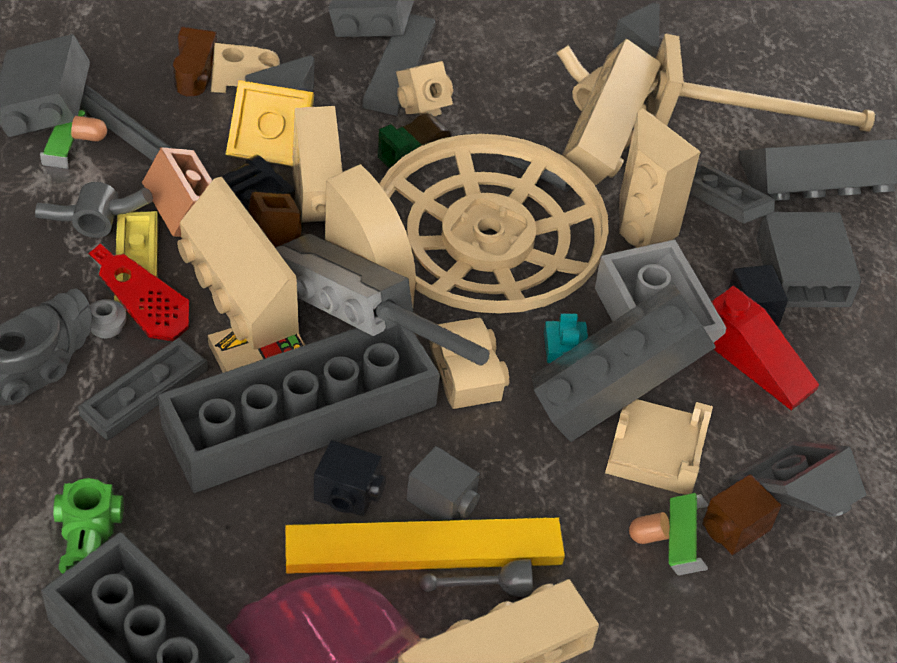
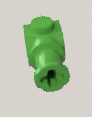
M91 478L80 479L73 484L65 483L63 494L55 495L54 521L63 522L61 534L67 540L66 554L61 556L59 561V570L62 574L99 548L101 544H104L113 534L114 523H122L124 513L123 495H114L112 484H103L99 480Z

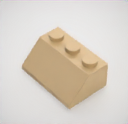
M644 108L637 112L619 196V234L636 248L670 241L679 236L700 156L698 149Z

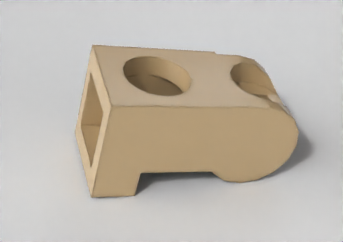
M215 43L211 92L226 93V86H238L239 80L245 81V75L280 65L278 55L271 50L258 47Z

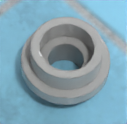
M102 299L90 304L92 313L91 333L99 338H112L122 331L127 316L126 310L121 303L111 299Z

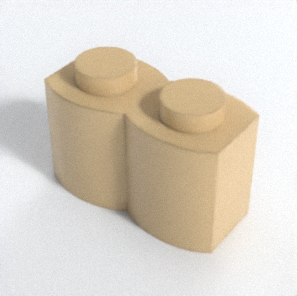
M481 318L437 324L488 349L490 353L487 363L479 366L430 341L432 357L441 375L445 394L452 409L502 401L504 387L509 385V372L504 361L499 362L496 355V338L493 330L487 329Z

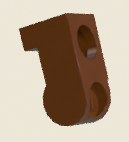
M181 27L178 34L179 56L173 61L175 89L179 94L194 97L206 90L212 75L217 32Z

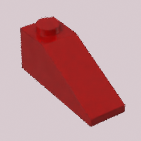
M734 285L711 301L727 328L725 334L714 342L716 348L713 350L791 411L818 389L819 384L763 307Z

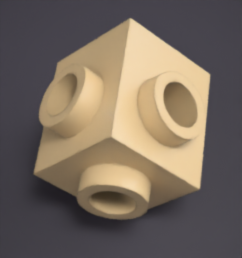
M443 61L396 72L400 86L397 92L401 106L405 108L406 115L430 113L433 116H438L442 114L441 107L453 104L451 98L453 86L450 78L446 75Z

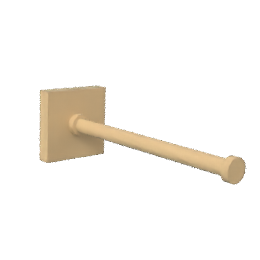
M670 34L664 35L656 56V60L661 63L655 76L658 79V83L652 93L645 99L646 111L666 126L679 96L858 126L861 131L866 132L872 129L875 114L872 110L856 112L684 82L679 36Z

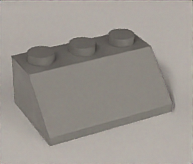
M676 240L606 254L600 257L595 290L612 322L673 282L713 343L723 336L727 329Z

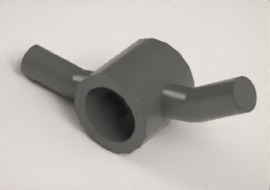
M90 182L81 188L77 204L63 206L38 202L36 204L35 217L56 221H72L73 227L79 233L92 238H100L110 233L115 215L127 214L151 203L153 195L149 189L143 188L125 198L119 199L116 190L108 184Z

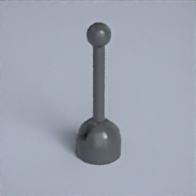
M531 559L508 562L502 567L499 575L436 578L435 575L426 573L419 580L420 588L425 592H432L436 587L499 584L505 593L513 597H529L533 593Z

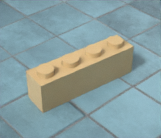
M625 39L607 56L562 156L580 168L595 186L607 176L610 178L614 177L620 170L624 162L621 155L623 150L631 143L632 129L635 125L637 112L642 108L647 109L644 101L658 83V79L655 76L661 63L628 39Z
M568 579L556 585L545 584L537 588L529 597L515 603L510 601L503 602L495 606L489 614L473 621L468 619L458 621L449 627L445 633L431 639H416L409 643L403 651L399 652L398 663H561L593 648L599 624L571 580Z

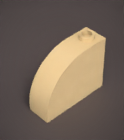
M335 106L295 108L292 171L296 206L301 213V223L325 221L326 180L343 172Z
M361 164L327 179L325 241L409 279L413 307L416 273L412 248L400 216L386 192Z

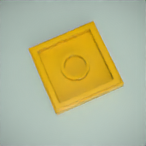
M239 80L226 155L241 159L260 155L267 163L293 167L295 108L312 107L314 93Z

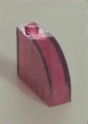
M315 575L289 582L275 589L260 601L245 606L239 612L237 618L226 626L233 640L250 656V663H392L421 641V638L404 615L378 591L363 582L338 575Z

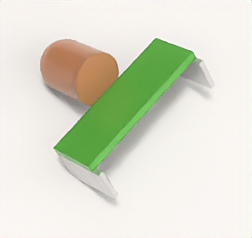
M79 110L78 116L74 117L73 122L54 127L44 151L40 153L42 165L68 169L67 155L74 139L94 142L101 141L107 134L106 124L100 119L86 117L85 111Z
M691 493L670 498V522L664 512L638 517L631 522L629 534L639 544L669 539V565L677 575L708 570L704 561L701 558H696L697 509L708 507V503L701 494Z

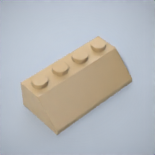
M222 176L213 179L180 221L182 239L178 240L177 245L185 263L191 262L201 287L209 288L219 313L227 314L236 338L239 341L246 339L253 350L299 333L296 275Z

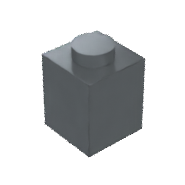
M435 446L409 474L407 501L438 521L458 520L461 516L468 517L480 499V494L477 493L480 473Z

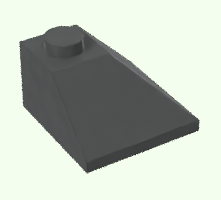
M791 441L729 478L732 486L751 474L778 502L806 511L825 513L828 517L847 513L851 510L853 503L867 495L851 447Z

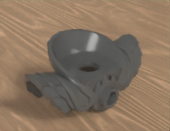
M70 289L66 293H59L52 300L45 301L40 306L26 309L19 316L0 324V405L17 404L33 392L49 383L58 381L64 376L73 352L82 347L86 337L91 332L92 313L89 302L82 291ZM23 338L25 340V344L22 348L17 350Z

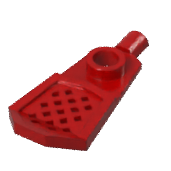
M101 243L88 253L101 265L100 278L124 305L126 311L149 338L173 342L189 329V300L125 254L113 255ZM121 273L131 276L125 282L118 281L116 277Z

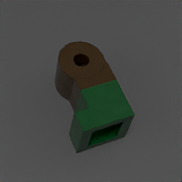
M424 113L416 117L412 123L398 129L392 124L380 128L377 157L390 169L403 156L418 147L439 139L452 137V133L432 114Z

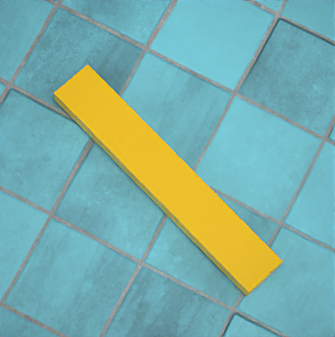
M559 518L285 525L286 573L503 567L508 562L531 559V566L563 565L565 557Z

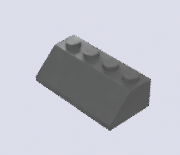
M897 139L738 151L739 160L750 186L775 199V201L790 200V192L803 191V198L826 197V189H838V196L861 194V187L872 186L873 193L896 191Z
M672 282L531 376L533 389L552 423L572 442L716 348V346Z

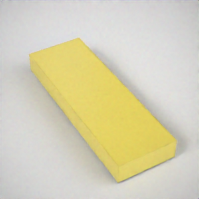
M130 212L117 215L116 255L125 254L158 278V212ZM121 273L116 279L120 282H125L131 276ZM114 295V300L121 303L119 299Z

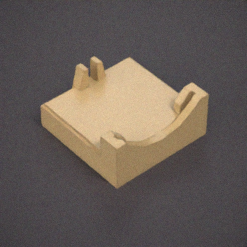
M636 399L621 411L605 473L684 495L691 494L699 472L702 449L713 406L696 402L693 413H688Z

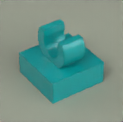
M560 314L559 321H545L544 340L547 363L553 362L588 338L586 322H577V314Z

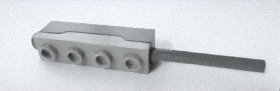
M310 233L275 248L296 275L297 298L372 336L398 324L479 366L487 363L490 355L488 349L413 313L409 279Z

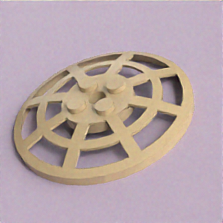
M468 134L439 139L420 146L403 156L388 170L379 183L389 198L396 190L414 203L407 221V236L412 252L420 264L438 278L431 285L416 276L415 290L430 299L451 307L473 312L497 314L524 312L545 307L567 297L580 288L596 271L600 263V257L604 255L609 233L608 214L604 201L594 183L580 168L564 156L528 140L494 134ZM470 154H500L520 158L531 163L520 179L501 173L475 172ZM455 156L459 175L441 180L424 192L406 180L410 174L427 164ZM544 170H549L568 183L582 198L585 205L564 213L562 208L549 194L535 186ZM479 185H496L513 189L509 197L495 193H481ZM461 187L464 189L465 197L455 201L449 208L435 201V199L449 191ZM529 196L539 203L551 217L535 221L529 210L522 204ZM424 212L443 222L441 235L419 236V223ZM591 218L594 225V246L588 263L565 259L571 242L569 226ZM492 229L495 230L497 234L486 235L480 231ZM557 230L558 246L554 255L533 249L536 235ZM446 249L448 254L457 262L446 272L431 260L425 250ZM524 261L544 267L533 276L517 282L510 269ZM471 269L493 272L498 284H479L463 280V278ZM556 271L578 275L565 285L545 294L525 298L521 292L541 284ZM457 287L475 293L504 294L507 300L473 299L455 295L449 291Z

